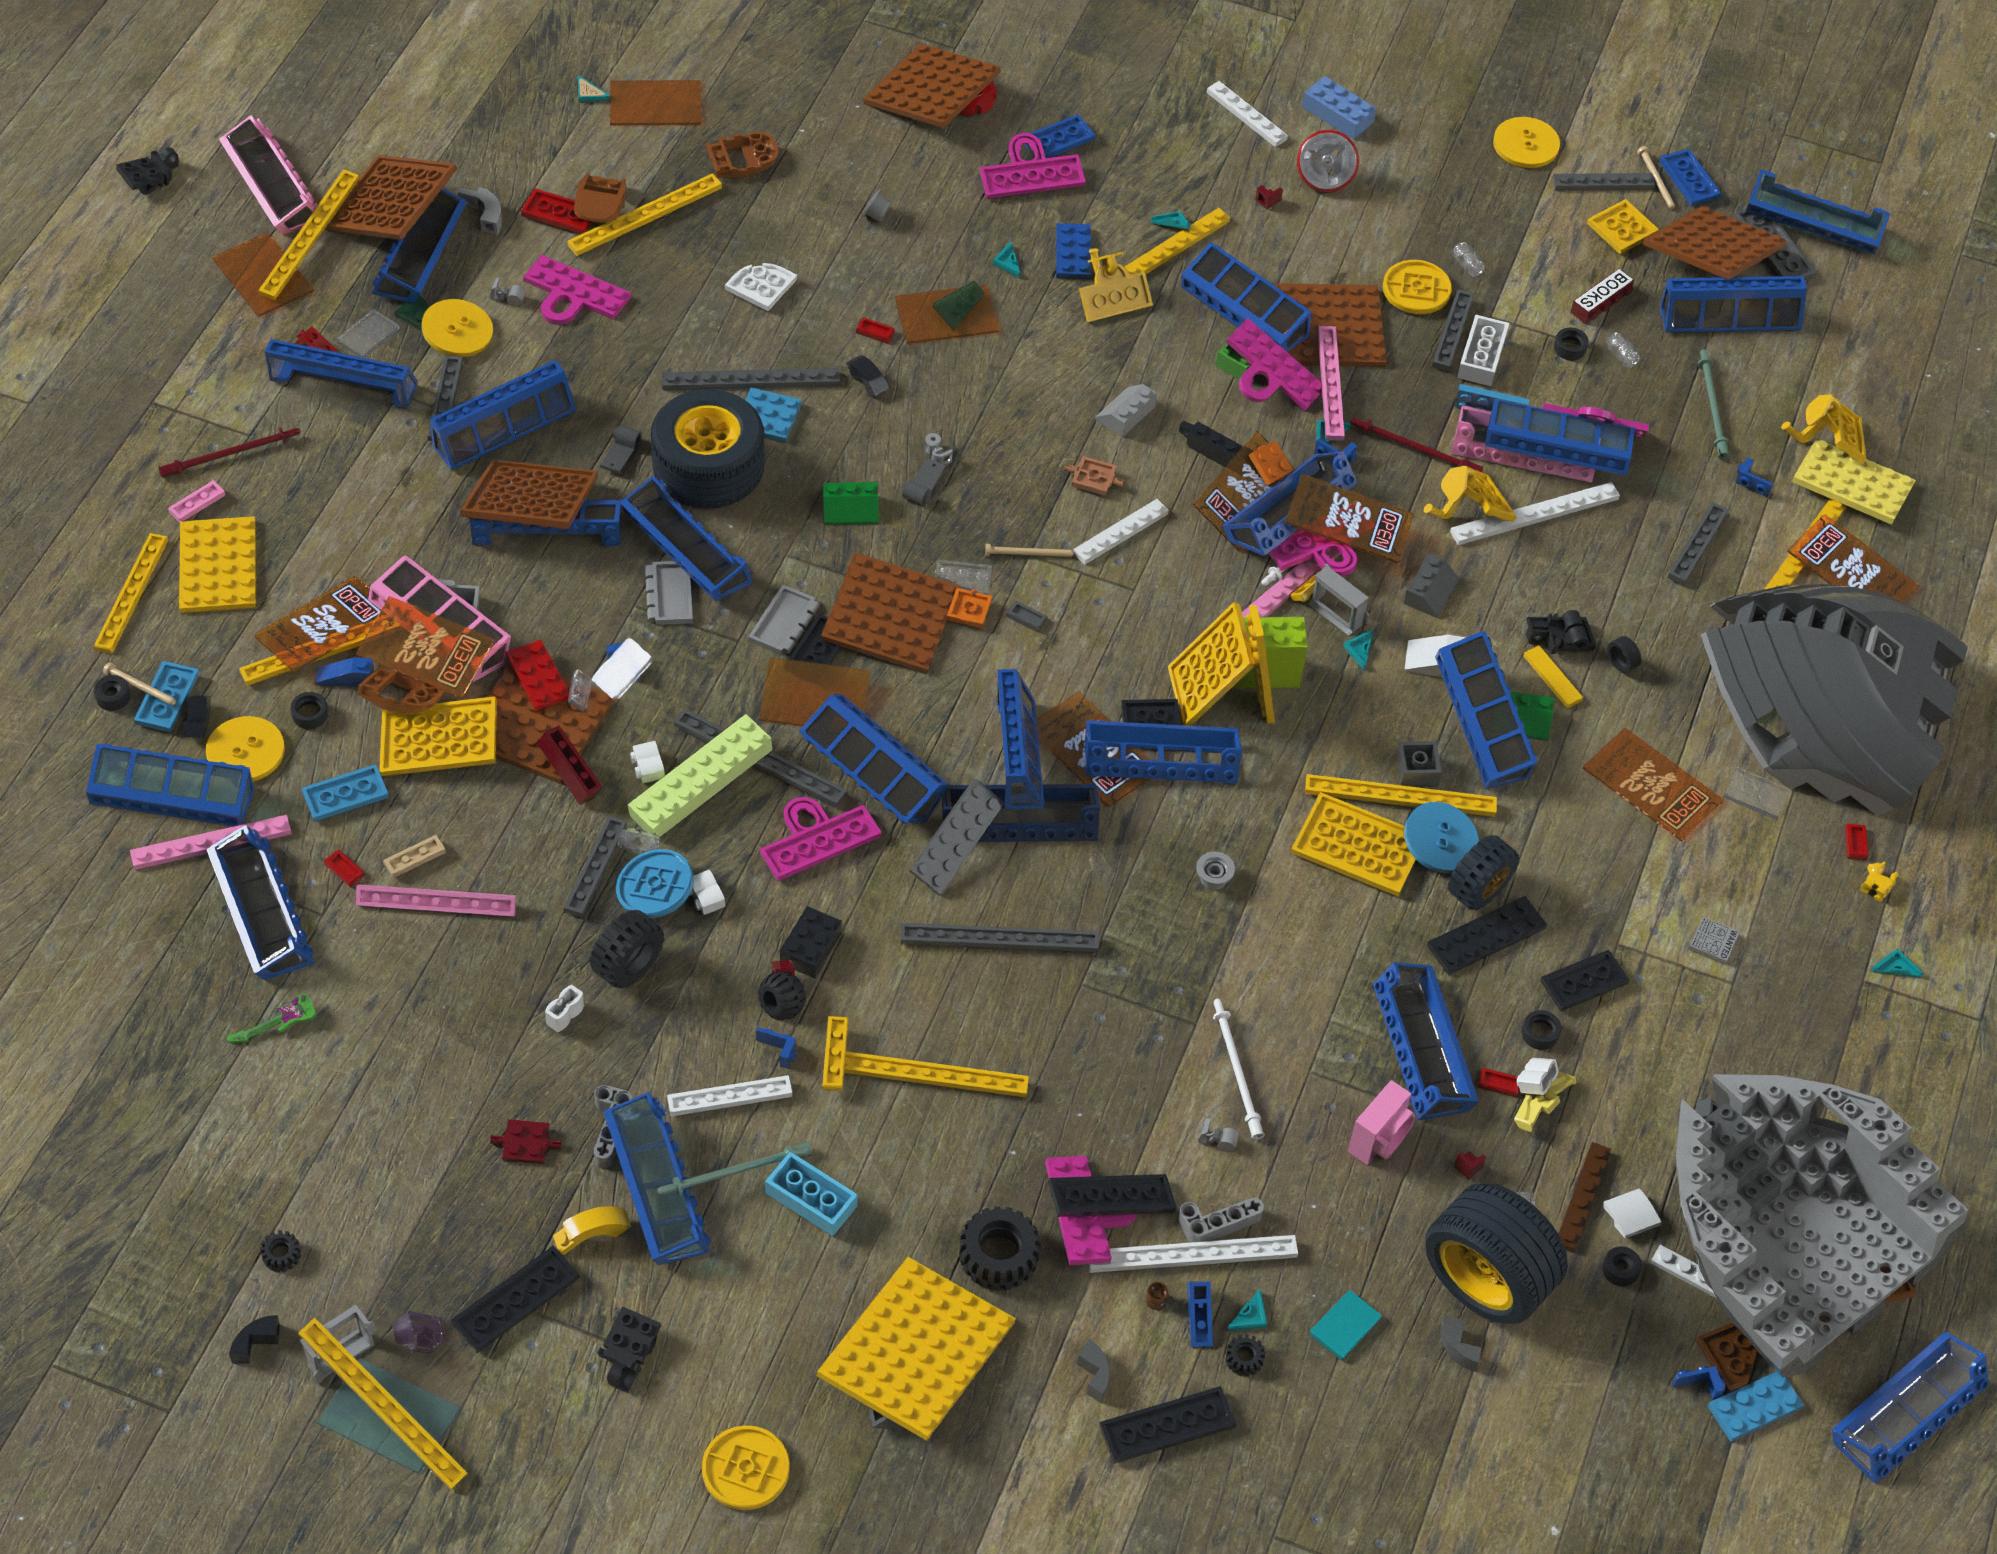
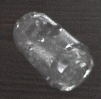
M1460 242L1453 248L1454 259L1468 275L1474 277L1483 272L1485 268L1484 261L1470 244Z
M1617 332L1607 339L1608 350L1623 366L1630 368L1639 362L1640 355L1638 350L1623 334Z
M622 828L618 838V847L625 851L642 854L659 849L661 836L654 832L641 831L635 828ZM636 838H640V841H642L643 844L639 845V842L636 841Z

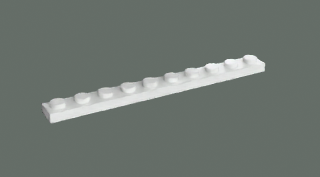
M1610 482L1515 509L1513 512L1517 518L1514 522L1502 521L1496 516H1490L1452 527L1450 533L1457 545H1461L1619 500L1620 494L1613 483Z
M1295 1235L1111 1248V1262L1089 1264L1090 1273L1297 1258L1298 1249Z

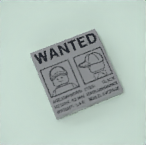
M1702 917L1689 950L1726 965L1740 931Z

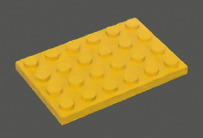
M255 516L180 521V613L256 608Z
M1233 602L1168 665L1175 698L1178 699L1181 722L1184 726L1193 725L1256 665L1239 603Z
M496 697L436 703L431 708L417 714H402L382 709L380 775L390 776L495 764Z
M1320 792L1291 848V854L1399 897L1416 862L1405 842L1404 825Z

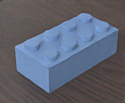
M1326 76L1304 92L1302 104L1304 109L1353 140L1374 123L1376 114L1374 106Z

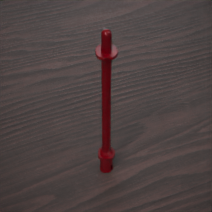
M1352 418L1350 421L1352 425L1364 429V434L1370 431L1458 467L1467 466L1479 472L1483 471L1484 466L1470 462L1467 458L1460 460L1371 425L1372 420L1370 419L1367 423L1356 418Z
M278 428L279 433L184 462L174 460V463L159 466L158 469L162 478L176 473L179 475L186 468L279 440L285 444L286 438L299 435L301 431L299 428H294L283 432L281 428Z

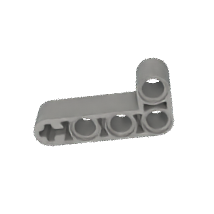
M607 1085L597 1087L594 1092L595 1105L600 1111H605L632 1099L630 1092ZM633 1104L617 1110V1112L632 1111ZM606 1118L594 1147L595 1164L603 1169L612 1165L617 1153L613 1139H607V1137L612 1136ZM630 1118L622 1120L625 1130Z
M1250 1198L1202 1216L1196 1204L1185 1202L1180 1207L1178 1221L1190 1243L1212 1241L1260 1222L1264 1204L1258 1198ZM1193 1231H1200L1201 1234H1196Z

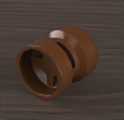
M1153 1282L1149 1285L1146 1295V1303L1149 1308L1160 1310L1165 1307L1168 1288L1164 1283Z

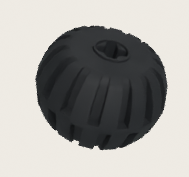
M773 972L763 979L758 989L760 1006L771 1018L774 1017L776 1020L793 1019L802 1011L806 1003V992L803 989L802 982H800L797 976H791L790 972Z

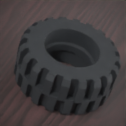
M628 910L627 913L623 912L618 918L613 919L612 923L604 928L603 933H600L597 942L593 945V951L590 953L589 960L592 970L616 988L628 987L631 983L638 981L641 976L643 977L646 971L652 967L653 962L657 960L659 952L663 948L662 943L665 940L663 929L640 910Z
M994 1206L993 1210L986 1208L982 1210V1214L975 1213L972 1216V1221L968 1220L960 1237V1263L964 1266L966 1275H971L973 1282L978 1283L979 1281L981 1287L986 1289L990 1286L993 1287V1290L999 1291V1288L1010 1290L1012 1285L1016 1287L1022 1285L1023 1279L1028 1281L1032 1276V1272H1035L1039 1261L1040 1237L1038 1236L1036 1226H1032L1033 1221L1029 1217L1024 1218V1213L1018 1210L1013 1212L1010 1207L1000 1209V1206ZM1004 1237L1013 1241L1019 1248V1252L1009 1259L997 1260L987 1256L981 1250L980 1245L990 1238Z

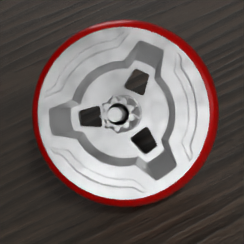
M1321 130L1313 133L1305 139L1297 154V170L1301 179L1307 186L1318 192L1332 193L1345 188L1354 179L1359 167V154L1355 144L1348 136L1336 130ZM1336 149L1340 151L1337 158L1331 154ZM1320 155V162L1314 161L1313 156ZM1333 168L1334 175L1329 177L1326 170Z

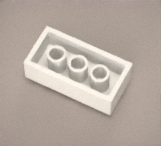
M1475 315L1457 378L1492 386L1509 323Z

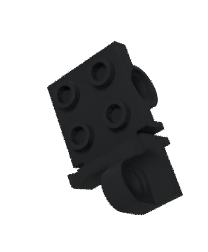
M169 147L164 149L160 155L157 151H152L151 159L144 157L116 164V170L132 190L139 189L142 194L148 195L155 190L156 184H159L161 187L164 186V183L166 186L169 185V181L172 180L170 168L179 166V156L173 148Z
M1577 610L1567 611L1561 617H1558L1557 613L1554 616L1549 613L1547 617H1527L1526 619L1528 624L1526 636L1529 644L1535 645L1546 640L1551 654H1555L1558 648H1560V651H1594L1596 648L1587 618L1580 617Z
M622 1306L603 1344L605 1349L600 1347L598 1350L599 1357L613 1362L607 1375L609 1385L627 1393L629 1392L638 1372L641 1371L639 1364L644 1365L646 1356L652 1352L656 1344L657 1334L661 1327L660 1322Z

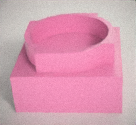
M1391 1080L1355 1121L1348 1152L1366 1165L1377 1154L1387 1161L1413 1127L1415 1114L1407 1109L1411 1093Z

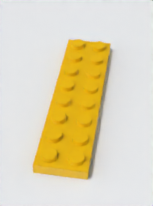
M1252 605L1249 606L1250 614H1246L1250 635L1249 640L1256 664L1254 666L1258 702L1261 705L1262 718L1266 717L1267 723H1275L1264 633L1257 606Z

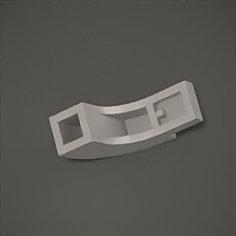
M481 187L478 188L477 192L460 188L458 196L467 201L465 206L476 208L483 212L480 218L481 231L498 235L502 227V213L497 197Z

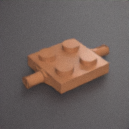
M1083 456L1077 466L1066 463L1064 471L1074 473L1071 486L1106 496L1112 484L1120 487L1124 485L1125 480L1115 478L1117 466Z

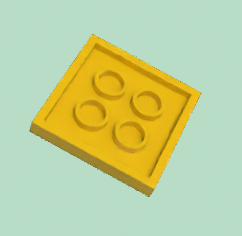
M1626 199L1590 217L1587 221V224L1619 254L1643 243L1644 238L1659 230Z

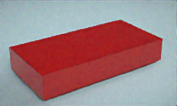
M863 317L856 328V333L888 344L895 333V328Z
M1847 823L1845 826L1847 858L1867 860L1866 825Z
M339 849L324 860V865L349 887H352L365 877V872Z
M1482 1067L1478 1088L1516 1098L1520 1089L1517 1085L1518 1076Z

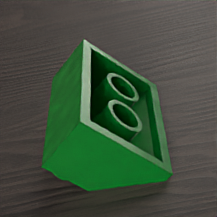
M878 482L823 483L824 525L879 524Z
M1511 691V698L1517 705V713L1524 723L1526 736L1532 739L1548 741L1554 709V698ZM1503 704L1494 705L1492 732L1506 734L1513 731Z

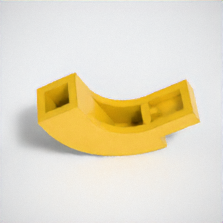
M616 1206L597 1207L576 1214L564 1221V1228L553 1235L558 1251L565 1255L584 1240L594 1236L608 1235L617 1238L630 1228L631 1224L624 1208Z

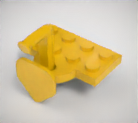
M1099 249L1089 250L1091 260L1087 261L1093 264L1095 284L1079 288L1087 322L1153 305L1145 272L1128 275L1127 270L1116 262L1115 256L1123 254V251L1099 257Z
M1819 395L1808 405L1806 421L1809 426L1801 433L1791 426V422H1785L1781 426L1783 430L1800 443L1808 442L1827 426L1835 435V445L1838 449L1844 450L1853 460L1856 459L1860 463L1866 460L1862 418L1833 395Z
M1467 466L1451 468L1442 479L1441 488L1449 499L1442 510L1434 508L1432 504H1427L1424 507L1425 513L1446 520L1454 514L1465 497L1468 496L1479 503L1483 508V512L1488 516L1493 515L1502 521L1507 520L1510 522H1514L1517 518L1490 476Z

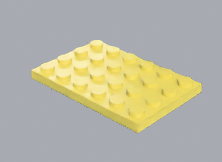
M1817 438L1792 480L1795 484L1891 525L1916 481L1909 476L1902 475L1866 459L1860 463L1856 459L1853 460L1844 450H1840L1836 446Z

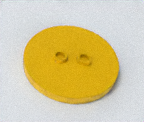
M1515 117L1504 121L1497 127L1493 138V145L1498 155L1508 163L1523 168H1538L1551 163L1557 157L1560 139L1556 131L1541 120L1531 117Z
M1406 260L1393 265L1388 269L1383 280V292L1387 300L1396 308L1411 314H1429L1440 310L1448 303L1452 291L1448 275L1438 266L1422 260Z
M447 299L433 304L426 310L422 319V333L428 344L435 350L449 356L468 357L482 352L490 344L493 325L488 314L479 306L465 300Z
M253 716L237 717L224 722L212 732L206 744V757L208 761L250 767L252 781L260 780L271 774L280 765L285 752L284 740L279 729L271 722ZM221 777L225 780L233 782L230 778Z
M737 1426L720 1433L708 1445L702 1460V1477L708 1492L722 1505L736 1510H754L774 1501L784 1490L790 1473L789 1456L783 1443L773 1433L756 1426Z

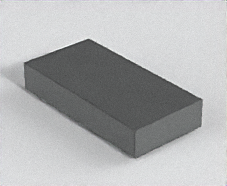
M1015 601L1006 613V617L1036 632L1040 631L1048 619V616L1018 601Z

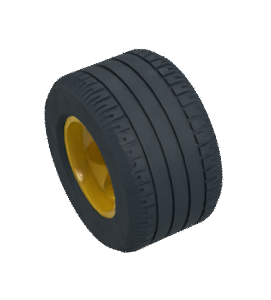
M716 389L694 390L671 399L659 410L654 418L651 427L653 472L656 479H661L666 484V490L671 498L692 507L719 508L742 500L759 484L765 468L764 426L755 408L741 397Z
M1479 1183L1467 1187L1430 1225L1426 1233V1254L1431 1267L1443 1285L1473 1312L1497 1323L1516 1324L1528 1319L1563 1281L1567 1273L1566 1249L1550 1221L1528 1200L1500 1185Z

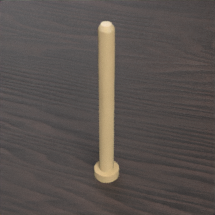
M1640 147L1637 150L1638 156L1642 157L1668 207L1674 209L1675 204L1649 156L1648 147Z
M990 544L985 545V556L990 557V554L1073 556L1072 550L991 547Z
M111 662L107 663L103 668V673L107 676H121L127 683L170 705L176 703L175 698L116 669V665Z

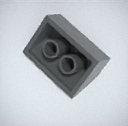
M1428 553L1406 591L1404 604L1437 618L1458 583L1459 577L1445 559Z

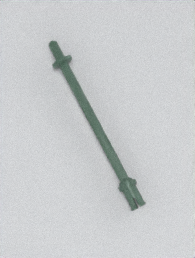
M1702 349L1700 351L1701 360L1698 361V367L1704 371L1717 436L1714 445L1718 451V458L1726 460L1727 457H1730L1728 451L1729 442L1723 435L1710 370L1713 366V360L1708 358L1707 351Z
M809 1142L797 1146L789 1145L786 1146L783 1152L680 1181L678 1177H674L672 1184L659 1187L657 1193L664 1195L676 1192L680 1196L685 1188L782 1161L789 1152L798 1157L811 1155L812 1147Z

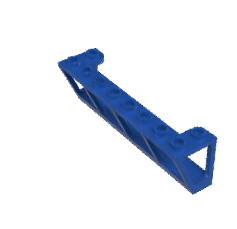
M1086 720V776L1238 783L1242 751L1238 728ZM1107 747H1119L1121 759L1106 758ZM1126 748L1157 749L1159 761L1126 759ZM1163 750L1195 751L1196 763L1164 761ZM1201 752L1222 753L1220 764L1202 763Z

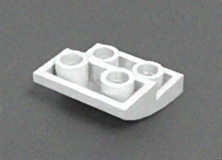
M1640 1188L1604 1201V1209L1614 1219V1227L1625 1239L1661 1225L1658 1214Z

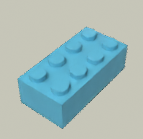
M792 1152L787 1154L765 1181V1193L831 1236L836 1234L857 1208L858 1194Z

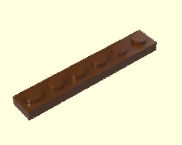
M1595 1142L1591 1143L1559 1231V1236L1563 1241L1565 1249L1572 1253L1575 1252L1611 1152V1148Z

